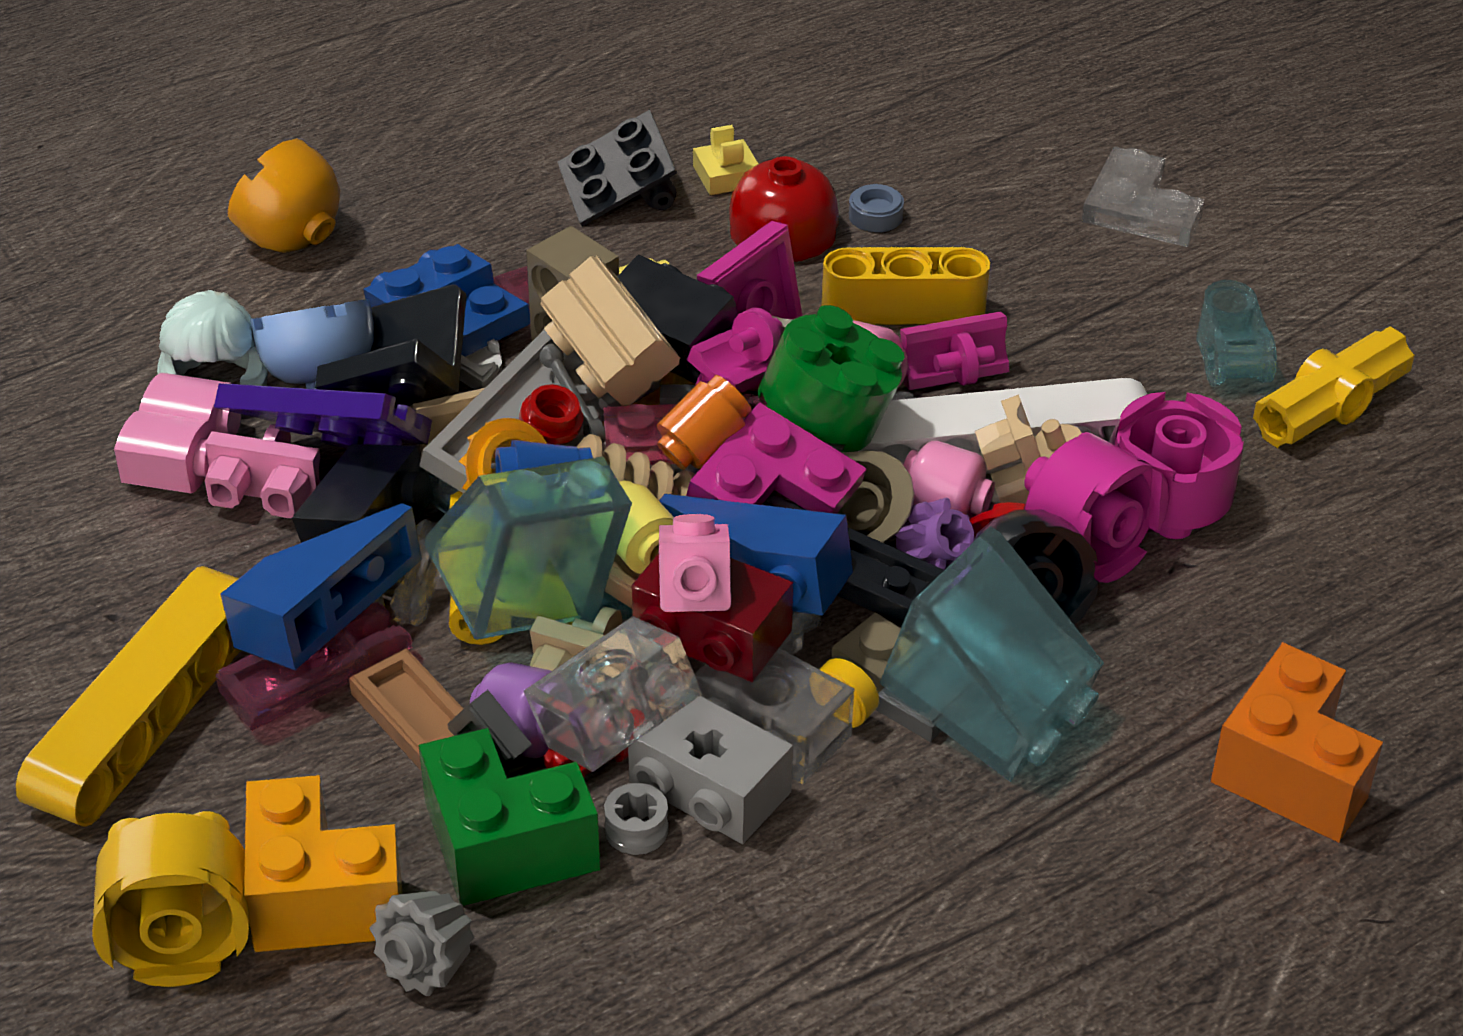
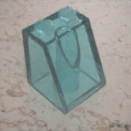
M604 457L480 475L427 534L424 546L475 640L530 630L537 616L562 623L573 622L576 618L581 620L594 618L597 616L632 502Z
M990 526L912 601L880 684L915 711L932 720L935 726L1011 782L1028 762H1031L1038 768L1047 760L1063 736L1058 730L1066 721L1076 727L1087 716L1100 695L1092 689V686L1104 662L1005 537Z

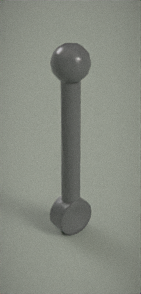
M555 344L544 346L540 351L541 363L547 368H552L560 385L572 391L579 400L584 417V437L588 434L599 436L602 443H604V426L599 419L592 417L563 365V351Z

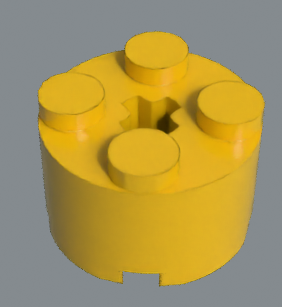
M203 811L194 815L163 813L141 819H121L110 828L108 840L102 847L96 863L92 927L96 951L101 959L113 968L115 960L123 966L134 970L133 980L147 985L161 987L184 986L207 980L221 972V961L230 956L235 950L238 956L244 949L249 935V909L244 897L245 850L236 836L230 832V825L222 815L210 811Z

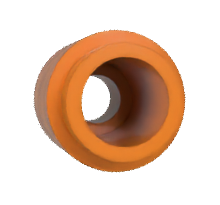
M715 375L708 383L700 381L656 425L662 435L657 445L663 454L680 469L685 470L691 464L700 470L728 437L745 426L743 419L752 411L751 406L731 383L719 375Z

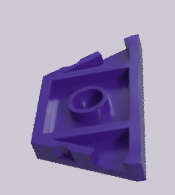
M219 383L214 408L276 422L275 428L302 435H312L313 431L322 433L320 440L322 443L342 448H349L351 444H358L359 439L364 440L363 444L402 445V443L428 445L432 426L431 419L416 413V410L410 406L397 404V409L394 408L396 398L383 393Z

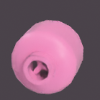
M934 440L926 443L920 451L912 449L908 453L903 465L912 477L915 493L913 505L925 501L929 503L949 498L951 509L958 510L965 515L968 514L969 517L988 511L994 494L995 482L986 479V463L982 456L975 452Z

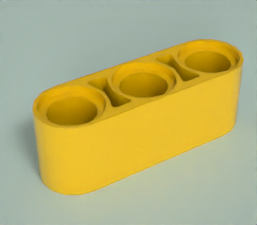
M965 247L839 248L829 252L824 258L821 306L831 305L845 310L852 317L853 321L873 325L932 324L983 315L986 311L990 261L981 251Z

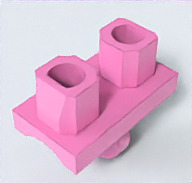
M271 424L267 428L263 439L212 431L205 442L209 464L205 485L208 501L212 506L233 509L234 506L240 504L243 496L246 495L262 498L263 508L271 515L292 519L320 483L319 448L291 444L290 432L275 428V424Z

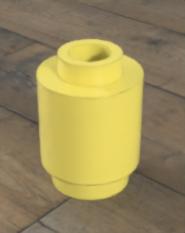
M618 481L606 487L597 497L593 509L598 532L628 567L640 574L659 553V525H673L674 517L647 487L630 481Z

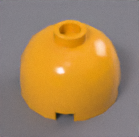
M297 138L283 141L257 159L264 168L253 180H250L245 174L239 180L229 200L228 217L245 237L258 246L286 253L305 248L310 244H319L331 234L336 224L334 218L338 212L341 190L332 167L317 150L309 147L303 140Z

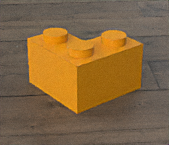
M320 775L247 781L244 897L248 904L249 924L255 952L376 941L369 929L376 922V906L387 904L392 895L403 894L395 824L328 830Z

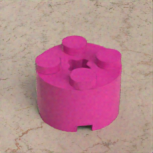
M1166 392L1151 393L1134 400L1122 411L1117 428L1115 446L1146 461L1154 470L1164 475L1168 483L1169 500L1165 519L1158 533L1170 539H1183L1191 534L1192 529L1205 527L1218 521L1231 508L1243 454L1244 441H1242L1240 435L1242 426L1235 414L1227 407L1203 395L1186 393L1185 401L1165 400Z
M1089 432L1081 433L1079 436L1064 443L1050 458L1045 456L1037 458L1029 467L1024 480V486L1029 491L1025 510H1045L1071 523L1096 551L1098 563L1094 561V578L1098 582L1109 583L1129 573L1141 561L1147 551L1138 546L1148 529L1156 533L1159 532L1167 512L1169 489L1164 475L1154 470L1146 461Z

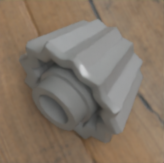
M436 891L392 895L387 904L376 906V922L369 928L376 940L374 954L384 962L387 976L398 979L406 992L417 989L425 996H430L436 987H446L469 954L470 943L475 938L470 929L472 920L464 914L463 905L454 902L449 893L440 895Z

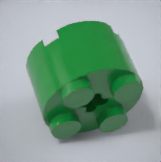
M823 305L819 307L816 314L800 316L787 324L759 385L758 399L764 396L768 408L823 442L845 445L842 452L860 451L871 442L901 382V364L905 358L904 352L896 343L878 338L867 329L853 323L852 317L845 310L831 305Z

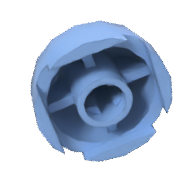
M369 299L250 319L257 352L261 362L270 374L284 383H305L306 389H316L317 366L368 353L371 351L374 342V322Z

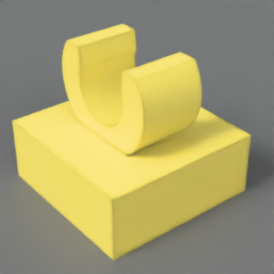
M732 125L711 128V145L693 148V167L709 195L734 191L743 174L757 165L758 162L744 139L734 141V127Z

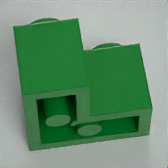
M488 728L419 744L425 804L460 904L465 906L600 870L598 813L577 761L507 779Z

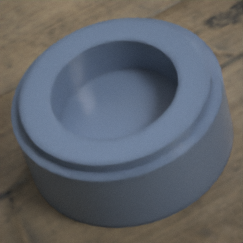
M870 184L856 189L850 195L849 220L861 230L886 232L898 227L903 220L904 199L892 187Z

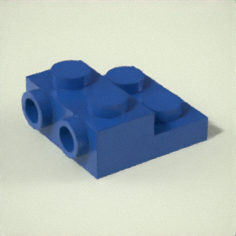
M459 244L443 247L438 250H429L420 257L417 264L405 269L383 272L374 278L370 286L363 289L365 299H369L371 307L444 286L457 285L467 296L462 355L464 357L488 346L487 342L493 339L498 341L530 325L529 304L494 284L491 263Z

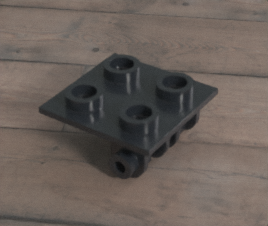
M650 109L635 118L623 121L616 129L595 141L577 147L568 156L557 162L582 227L640 194L650 207L657 210L670 208L676 198V188L670 177L677 174V170Z

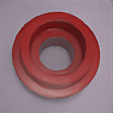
M553 384L536 388L531 395L525 398L519 413V420L534 427L543 436L547 444H564L575 439L581 431L584 419L576 395L563 386Z

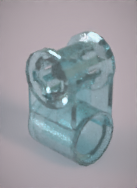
M1221 280L1212 283L1204 292L1196 334V342L1199 345L1204 360L1209 384L1221 386L1225 379L1257 378L1260 383H1271L1274 380L1277 367L1276 344L1271 331L1266 326L1257 301V295L1249 286L1238 281Z

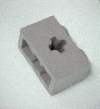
M679 684L628 734L629 782L648 784L657 788L666 797L667 803L694 817L706 829L719 831L741 844H744L791 793L792 744Z

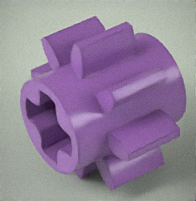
M949 498L929 503L925 501L912 506L911 515L908 518L909 522H906L895 535L896 547L898 550L955 574L964 571L965 564L961 557L967 555V551L974 540V530L968 514L965 515L958 510L951 509Z

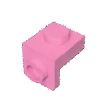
M686 514L674 517L673 525H659L660 607L663 611H726L730 608V539L728 524H715V518L710 515Z

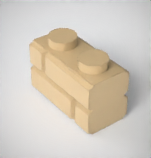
M590 256L569 274L570 279L567 281L562 280L541 298L540 305L552 319L544 329L567 356L576 351L584 362L576 369V372L599 399L608 392L622 406H629L651 388L653 381L658 382L679 365L681 358L619 278L598 256Z

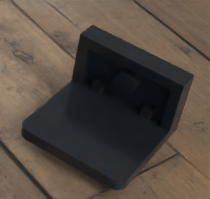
M452 284L371 307L374 322V342L371 351L317 366L315 388L319 390L388 394L396 398L394 406L396 409L397 404L411 406L415 403L457 394L459 390L466 293L457 285Z

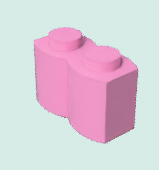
M168 373L156 375L143 395L139 410L127 419L116 441L114 451L121 483L194 493L205 480L209 469L205 442L211 432L236 435L238 432L241 414L214 408L218 384L231 383Z

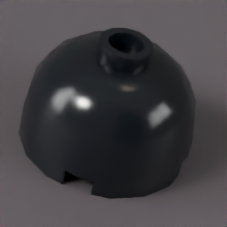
M1013 510L994 518L977 533L967 551L963 580L972 608L997 637L1015 644H1030L1022 635L1049 630L1050 639L1065 634L1085 616L1097 596L1099 582L1094 578V561L1098 563L1096 551L1078 530L1065 519L1045 510Z

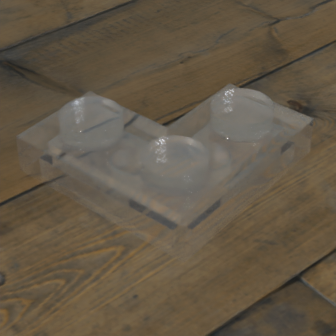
M1114 146L1084 203L1082 222L1188 247L1202 218L1205 199L1188 196L1174 189L1163 190L1157 188L1164 174L1166 158L1150 155L1136 148L1124 149Z

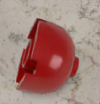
M782 156L757 164L743 174L732 193L729 206L731 239L738 246L769 222L774 221L788 225L794 262L819 256L830 248L836 239L839 212L835 189L821 170L793 157Z

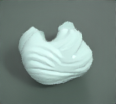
M207 290L190 295L177 302L170 309L165 321L161 325L159 349L162 352L158 362V374L168 373L183 376L188 369L195 368L201 363L226 361L246 369L245 374L240 379V385L266 386L268 370L261 362L254 343L250 319H252L251 315L227 293Z

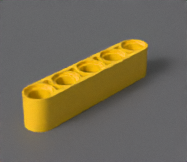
M205 566L197 567L185 578L30 751L21 765L15 785L16 796L20 802L83 827L92 825L100 818L241 651L233 646L220 595L239 578Z

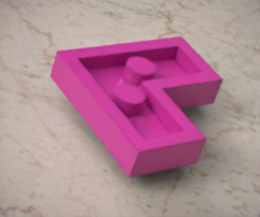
M759 402L744 419L745 426L728 437L690 480L686 496L762 505L775 490L808 511L837 514L861 485L867 468Z

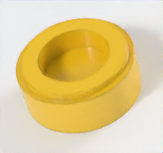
M834 658L828 660L810 679L809 689L816 707L825 717L838 725L850 728L858 727L864 723L879 705V694L871 678L860 667L845 659Z

